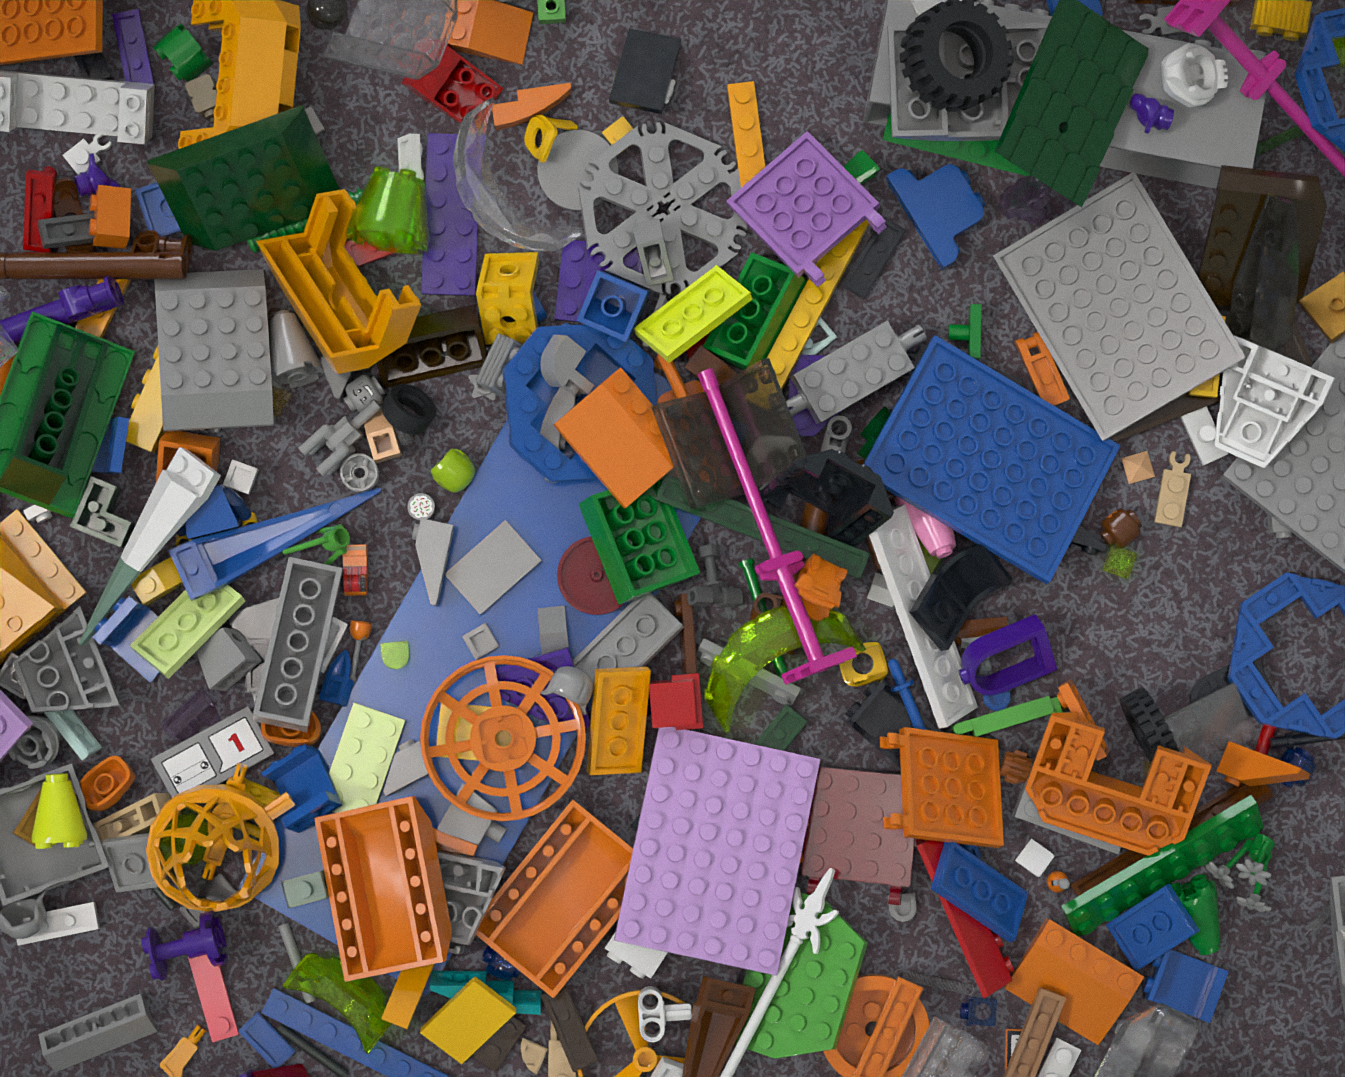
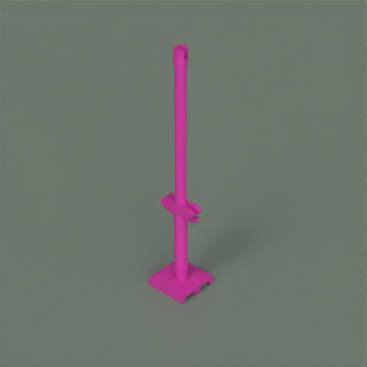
M1180 0L1164 18V21L1172 28L1198 37L1208 28L1248 72L1240 89L1243 96L1252 100H1258L1267 91L1345 177V157L1331 141L1312 128L1309 117L1275 80L1285 69V60L1279 59V54L1276 51H1272L1259 60L1219 16V13L1230 0Z
M713 368L700 372L698 374L704 392L708 396L770 557L769 560L758 564L755 567V571L760 576L761 581H778L808 659V663L781 674L784 684L786 685L826 671L831 667L857 657L853 647L827 656L823 655L802 598L798 594V589L794 586L795 580L793 575L805 566L803 561H801L803 554L797 550L783 555L720 393Z

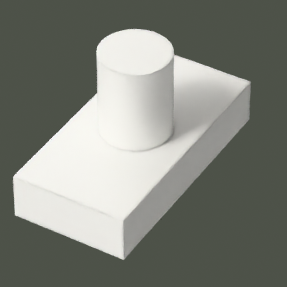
M1207 406L1180 417L1202 466L1228 455V452L1215 447L1216 426Z

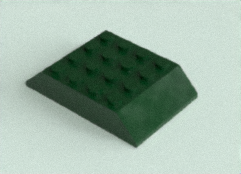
M303 105L147 160L183 236L189 234L192 245L214 251L309 218L316 194L339 190L337 181Z

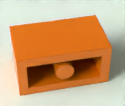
M98 185L96 194H91L89 206L90 211H94V219H90L89 235H93V246L126 249L130 237L131 188Z

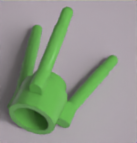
M341 524L334 527H324L316 531L318 534H324L323 537L284 549L282 553L286 555L322 544L326 550L335 551L324 563L331 565L340 555L347 552L345 547L350 542V536Z

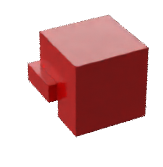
M699 673L672 675V680L650 682L652 728L676 727V730L704 728Z

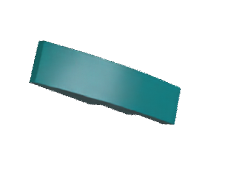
M487 971L431 972L430 991L452 998L475 976L515 1006L516 1013L541 1015L542 990H514V981H487Z

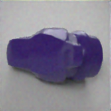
M1135 93L1132 96L1130 106L1136 112L1139 122L1145 127V133L1148 134L1153 127L1157 130L1169 129L1173 121L1174 109L1169 108L1166 104L1161 105L1156 99L1148 98L1141 93Z
M94 153L89 154L87 171L80 172L79 175L74 176V181L81 197L85 195L89 197L91 194H96L98 185L120 187L115 180L110 179L97 166Z

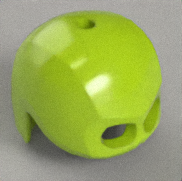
M453 448L431 469V474L437 484L452 493L465 489L471 483L476 473L474 464L469 457L461 450Z

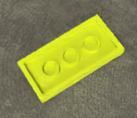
M716 265L634 328L635 334L670 363L752 300L751 292Z

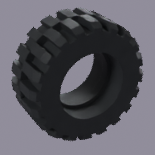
M947 0L921 13L906 29V34L908 35L902 38L900 45L901 48L905 49V51L900 53V62L905 64V69L902 70L904 78L908 77L911 81L909 87L912 92L918 91L921 94L919 99L925 104L931 101L933 102L932 107L938 110L946 108L947 112L964 111L992 98V95L998 93L1003 88V82L1007 81L1010 75V70L1007 68L1013 64V56L1009 55V50L1013 49L1012 42L1006 39L1005 34L1008 31L1005 25L1000 26L997 22L1000 18L994 12L989 14L987 6L981 3L974 6L973 0ZM944 31L959 35L971 48L974 57V68L968 80L952 75L941 62L938 45L941 34Z

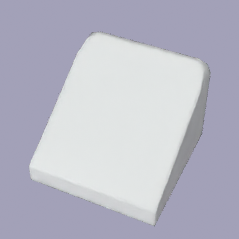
M1030 839L1015 861L1036 877H1040L1055 855L1033 839Z

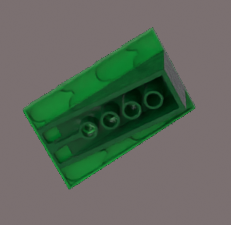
M32 311L0 394L1 493L9 494L12 497L73 519L135 351Z

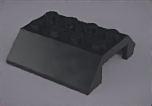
M833 449L795 460L760 491L763 498H768L767 503L780 510L790 492L831 515L835 520L827 536L852 547L856 546L891 519L894 514L881 477L874 473L869 466L858 464L849 459L848 455L844 452Z

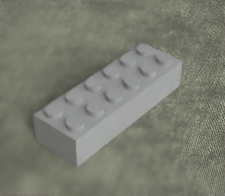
M293 557L288 558L254 707L253 721L308 732L343 568Z

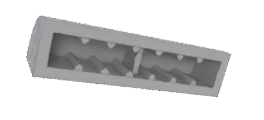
M140 993L38 1035L43 1057L54 1072H58L156 1033L157 1028L147 1002Z

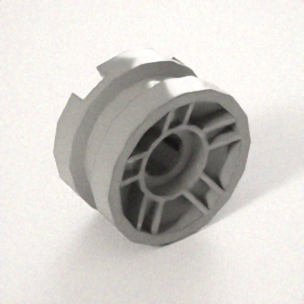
M354 454L343 461L340 468V476L342 482L350 490L363 493L371 490L377 484L379 468L371 457L365 454ZM358 468L364 469L365 475L363 478L355 476L354 473H356Z

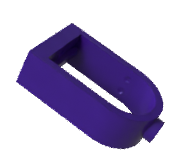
M1034 614L971 642L963 652L961 658L962 669H959L958 673L964 685L971 683L972 687L983 695H997L1057 670L1046 629L1037 615ZM1030 640L1035 656L987 676L975 675L978 666L986 658Z

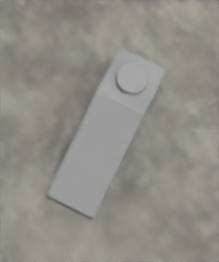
M421 518L420 524L415 523L412 539L416 540L415 546L430 604L438 606L455 526Z

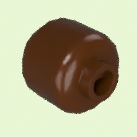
M1119 508L1101 521L1103 532L1100 535L1108 546L1114 544L1117 548H1124L1140 536L1142 524L1131 509L1126 511L1123 508Z

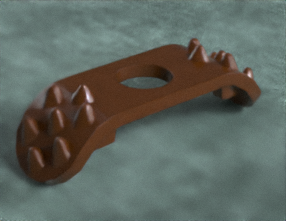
M70 178L57 180L55 182L54 195L55 217H64L69 213L82 215L83 212L78 199L76 183ZM93 243L65 246L67 252H93L95 246H93Z

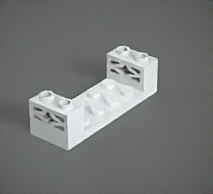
M0 70V131L10 132L16 127L88 134L104 133L103 135L118 136L117 142L145 144L152 138L155 84Z

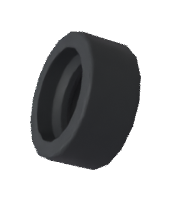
M408 384L395 385L384 399L381 408L384 417L393 427L410 435L422 434L436 416V408L431 398L421 389ZM401 404L410 407L417 415L407 411Z

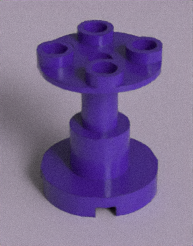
M213 910L200 914V928L183 932V938L162 944L155 928L148 927L146 937H143L141 942L145 954L149 953L151 964H149V970L153 980H166V960L186 954L190 959L207 955L214 967L227 963L228 954H222V947L227 946L225 935L219 918H213L215 913Z

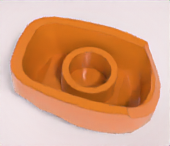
M312 711L308 732L261 723V734L264 740L278 745L297 747L306 744L311 746L320 738L321 724Z
M119 756L108 757L88 771L79 781L85 799V806L88 809L96 812L104 811L117 803L124 793L129 790L136 775L126 761Z

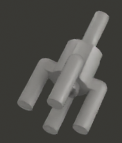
M373 400L354 419L350 420L347 416H344L335 425H323L299 447V450L305 456L308 453L313 456L326 444L333 453L316 469L322 476L325 474L331 476L342 466L344 460L355 454L356 449L353 444L363 436L359 428L382 407L376 400Z

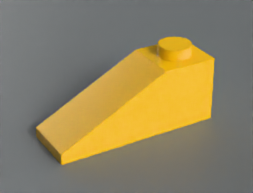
M172 557L139 574L131 586L142 604L148 606L183 585V582Z

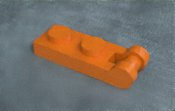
M1038 331L1032 333V337L1025 340L1023 338L1015 340L1016 347L1038 397L1053 406L1070 400L1053 357ZM1037 346L1040 353L1031 356L1029 349Z

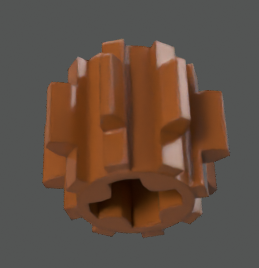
M1016 749L1015 751L1013 750V753L1009 751L1005 753L1000 766V775L1005 776L1004 781L1015 785L1019 782H1026L1033 759L1027 758L1028 753Z

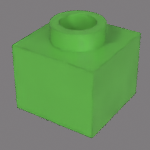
M537 0L539 25L566 23L565 0ZM548 3H555L556 8L548 10L546 5Z

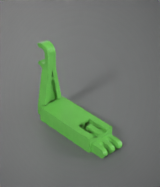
M1045 696L953 724L951 731L953 734L971 731L972 735L976 737L1051 713L1063 712L1058 697L1050 698V696Z

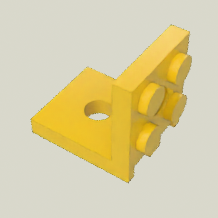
M538 252L485 254L476 290L485 345H492L496 335L499 333L523 344L538 327L533 299V289L539 265ZM510 316L515 321L506 322L502 317Z

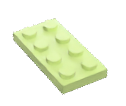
M229 585L194 601L190 600L185 590L130 647L169 679L240 608L245 600L242 595Z
M353 703L329 771V775L342 802V806L332 812L338 813L378 803L406 720Z

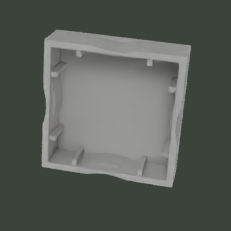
M72 763L35 776L21 784L0 789V901L2 907L109 867L98 834L89 818L85 799ZM68 773V780H71L85 825L87 839L79 847L65 848L63 843H56L52 848L35 849L33 845L14 835L13 831L38 794L43 782L46 781L45 775Z

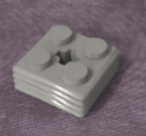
M500 333L497 334L476 378V382L505 399L506 387L505 381H503L502 369L522 344L513 338L506 337Z

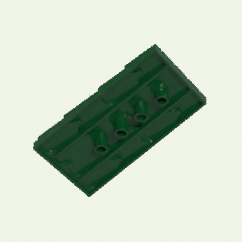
M1059 0L994 151L1082 208L1100 171L1099 166L1114 137V130L1134 91L1133 86L1147 59L1149 48L1080 1Z

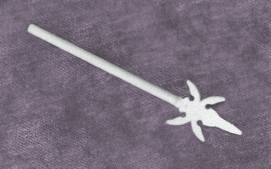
M830 868L826 872L814 893L807 897L804 902V909H802L803 901L800 888L795 887L792 902L796 915H789L787 927L791 926L793 922L796 923L795 927L791 928L793 935L790 936V941L780 959L777 975L771 976L720 1077H732L791 961L803 940L809 938L808 933L810 931L813 953L818 954L821 939L817 926L831 922L839 913V911L834 910L830 913L822 914L819 919L817 918V915L822 913L825 906V896L832 883L835 873L834 869Z

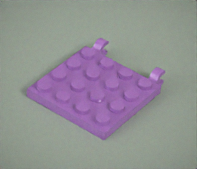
M808 131L726 201L727 205L798 278L805 273L817 287L823 284L826 279L823 277L824 273L815 263L863 221L867 220L878 234L887 228L884 224L886 222L884 218L876 212L880 207L879 202Z

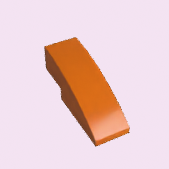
M570 83L517 90L518 101L491 105L495 130L511 128L530 121L536 115L545 114L572 93Z

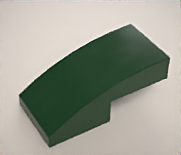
M885 406L860 433L867 442L857 454L864 460L867 458L889 417V409Z

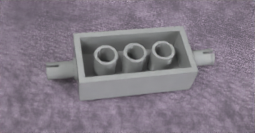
M888 321L880 324L792 375L790 379L797 389L798 395L779 404V411L782 412L791 407V410L782 414L786 421L806 408L816 424L826 420L914 369L915 367L909 359L906 350L927 340L925 333L915 338L913 337L923 329L917 324L914 328L897 336Z

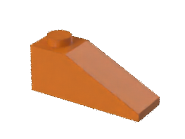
M1230 741L1217 768V772L1225 776L1223 781L1239 787L1240 783L1256 786L1306 780L1310 776V773L1302 768Z

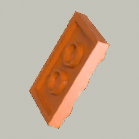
M1072 679L1062 683L1058 687L1059 693L1057 694L1064 709L1068 707L1071 712H1078V720L1096 725ZM1103 738L1096 755L1097 761L1105 758L1110 751Z

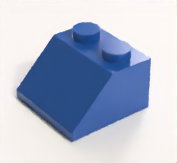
M597 270L576 321L627 342L642 315L651 291L602 270Z

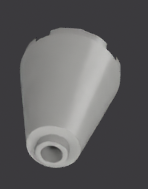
M288 310L274 313V317L269 320L272 386L283 389L282 384H290V388H295L318 380V373L324 374L323 366L297 316L294 313H289Z

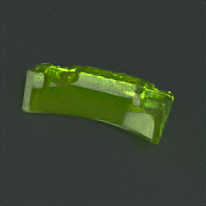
M307 953L282 985L285 989L297 990L318 997L337 1009L353 1026L362 1042L364 1052L367 1054L371 1052L392 1025L381 1019L386 1008L384 1003L386 996L371 977L345 982L341 959L332 956L331 959L319 957L317 953Z

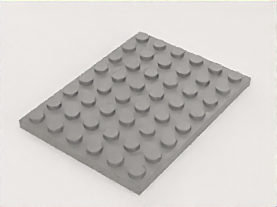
M1135 172L1085 200L1082 208L1078 205L993 255L1103 442L1246 359V356Z
M1344 335L1332 344L1330 343L1311 367L1335 378L1324 404L1266 468L1237 457L1223 474L1222 478L1345 574Z

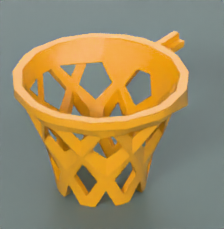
M226 784L198 785L176 794L164 804L150 825L146 854L151 876L166 896L188 909L219 912L237 908L248 903L272 882L279 864V838L274 819L295 806L292 797L286 791L264 806L262 802L250 793ZM195 803H207V804H206L204 807H201V806H199V805H197V804H195ZM216 803H229L235 816L221 820L211 813L210 810ZM188 807L199 813L190 827L177 828L179 811ZM204 818L215 827L208 836L198 832ZM172 819L171 829L164 831V829ZM255 820L260 827L259 841L249 837L244 821ZM240 824L243 838L236 841L229 829ZM171 837L172 854L165 861L159 849L160 839ZM175 838L186 839L182 853H178L175 849ZM221 838L226 846L234 852L243 851L247 878L243 887L224 901L196 898L187 889L182 864L187 863L191 858L195 844L203 847L213 846ZM252 850L258 851L255 862L252 864ZM264 853L267 856L259 874L256 876L261 855ZM172 867L174 868L176 877L170 871ZM167 874L180 890L169 884L166 880Z

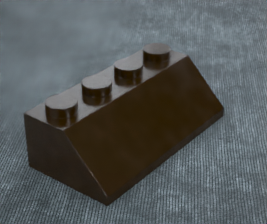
M476 304L416 317L407 343L376 362L384 389L398 384H408L482 367L488 354ZM441 352H447L448 356L442 357Z

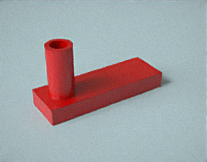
M46 166L41 171L28 170L26 172L23 250L51 252L52 248L43 249L37 226L38 221L41 219L54 218L55 179L57 178V172L51 166Z

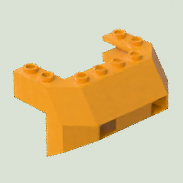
M193 0L191 25L209 24L208 30L221 31L222 43L219 55L218 81L216 83V105L213 113L214 125L211 128L180 131L179 149L292 109L301 23L298 5L281 0Z
M345 189L316 194L303 233L256 241L285 296L328 364L337 374L369 368L406 344L421 307L419 298L413 293L409 285L403 286L398 301L390 289L380 290L378 296L375 295L367 279L357 268L354 259L350 257L344 248L357 212L355 201L351 199Z

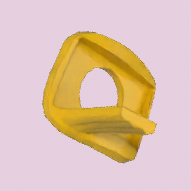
M536 115L530 119L526 128L525 145L539 162L545 163L553 142L557 137V128L577 130L578 125L571 120ZM539 129L542 131L540 147L535 144L536 134Z
M865 642L847 647H853L856 655L865 653L872 658L873 668L869 673H857L852 667L853 659L839 665L845 683L852 687L866 685L874 680L884 679L888 675L885 656L881 645L877 642Z

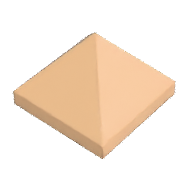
M1148 451L1121 458L1129 484L1155 477Z

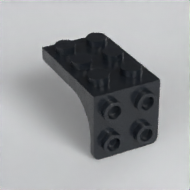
M981 544L953 550L951 555L940 558L909 613L940 651L949 650L972 608L990 592L1009 586L1013 579L994 554Z
M884 679L879 682L874 680L863 692L866 698L861 703L855 702L845 713L849 717L845 722L901 769L900 748H880V737H887V733L899 734V730L904 727H914L902 698L896 692H891ZM920 714L926 730L942 732Z

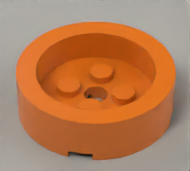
M865 974L857 977L835 1050L823 1051L828 1062L841 1076L853 1077L870 1039V1036L865 1032V1027L871 1021H878L896 981L895 978L882 974ZM920 999L915 1006L884 1077H907L918 1067L926 1053L929 1044L930 1025L927 1012Z

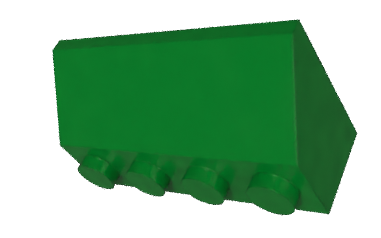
M751 252L737 282L751 292L752 300L713 329L703 347L734 367L758 376L807 281L802 275L798 278L787 266Z

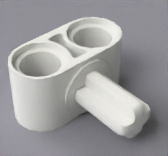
M644 987L638 994L640 1033L643 1039L648 1042H656L663 1037L666 1021L690 1020L692 1017L691 1004L664 1005L662 994L656 987ZM647 994L656 995L658 998L657 1004L653 1007H647L642 1001L644 996ZM654 1021L659 1024L660 1029L656 1034H648L645 1031L644 1027L648 1022Z

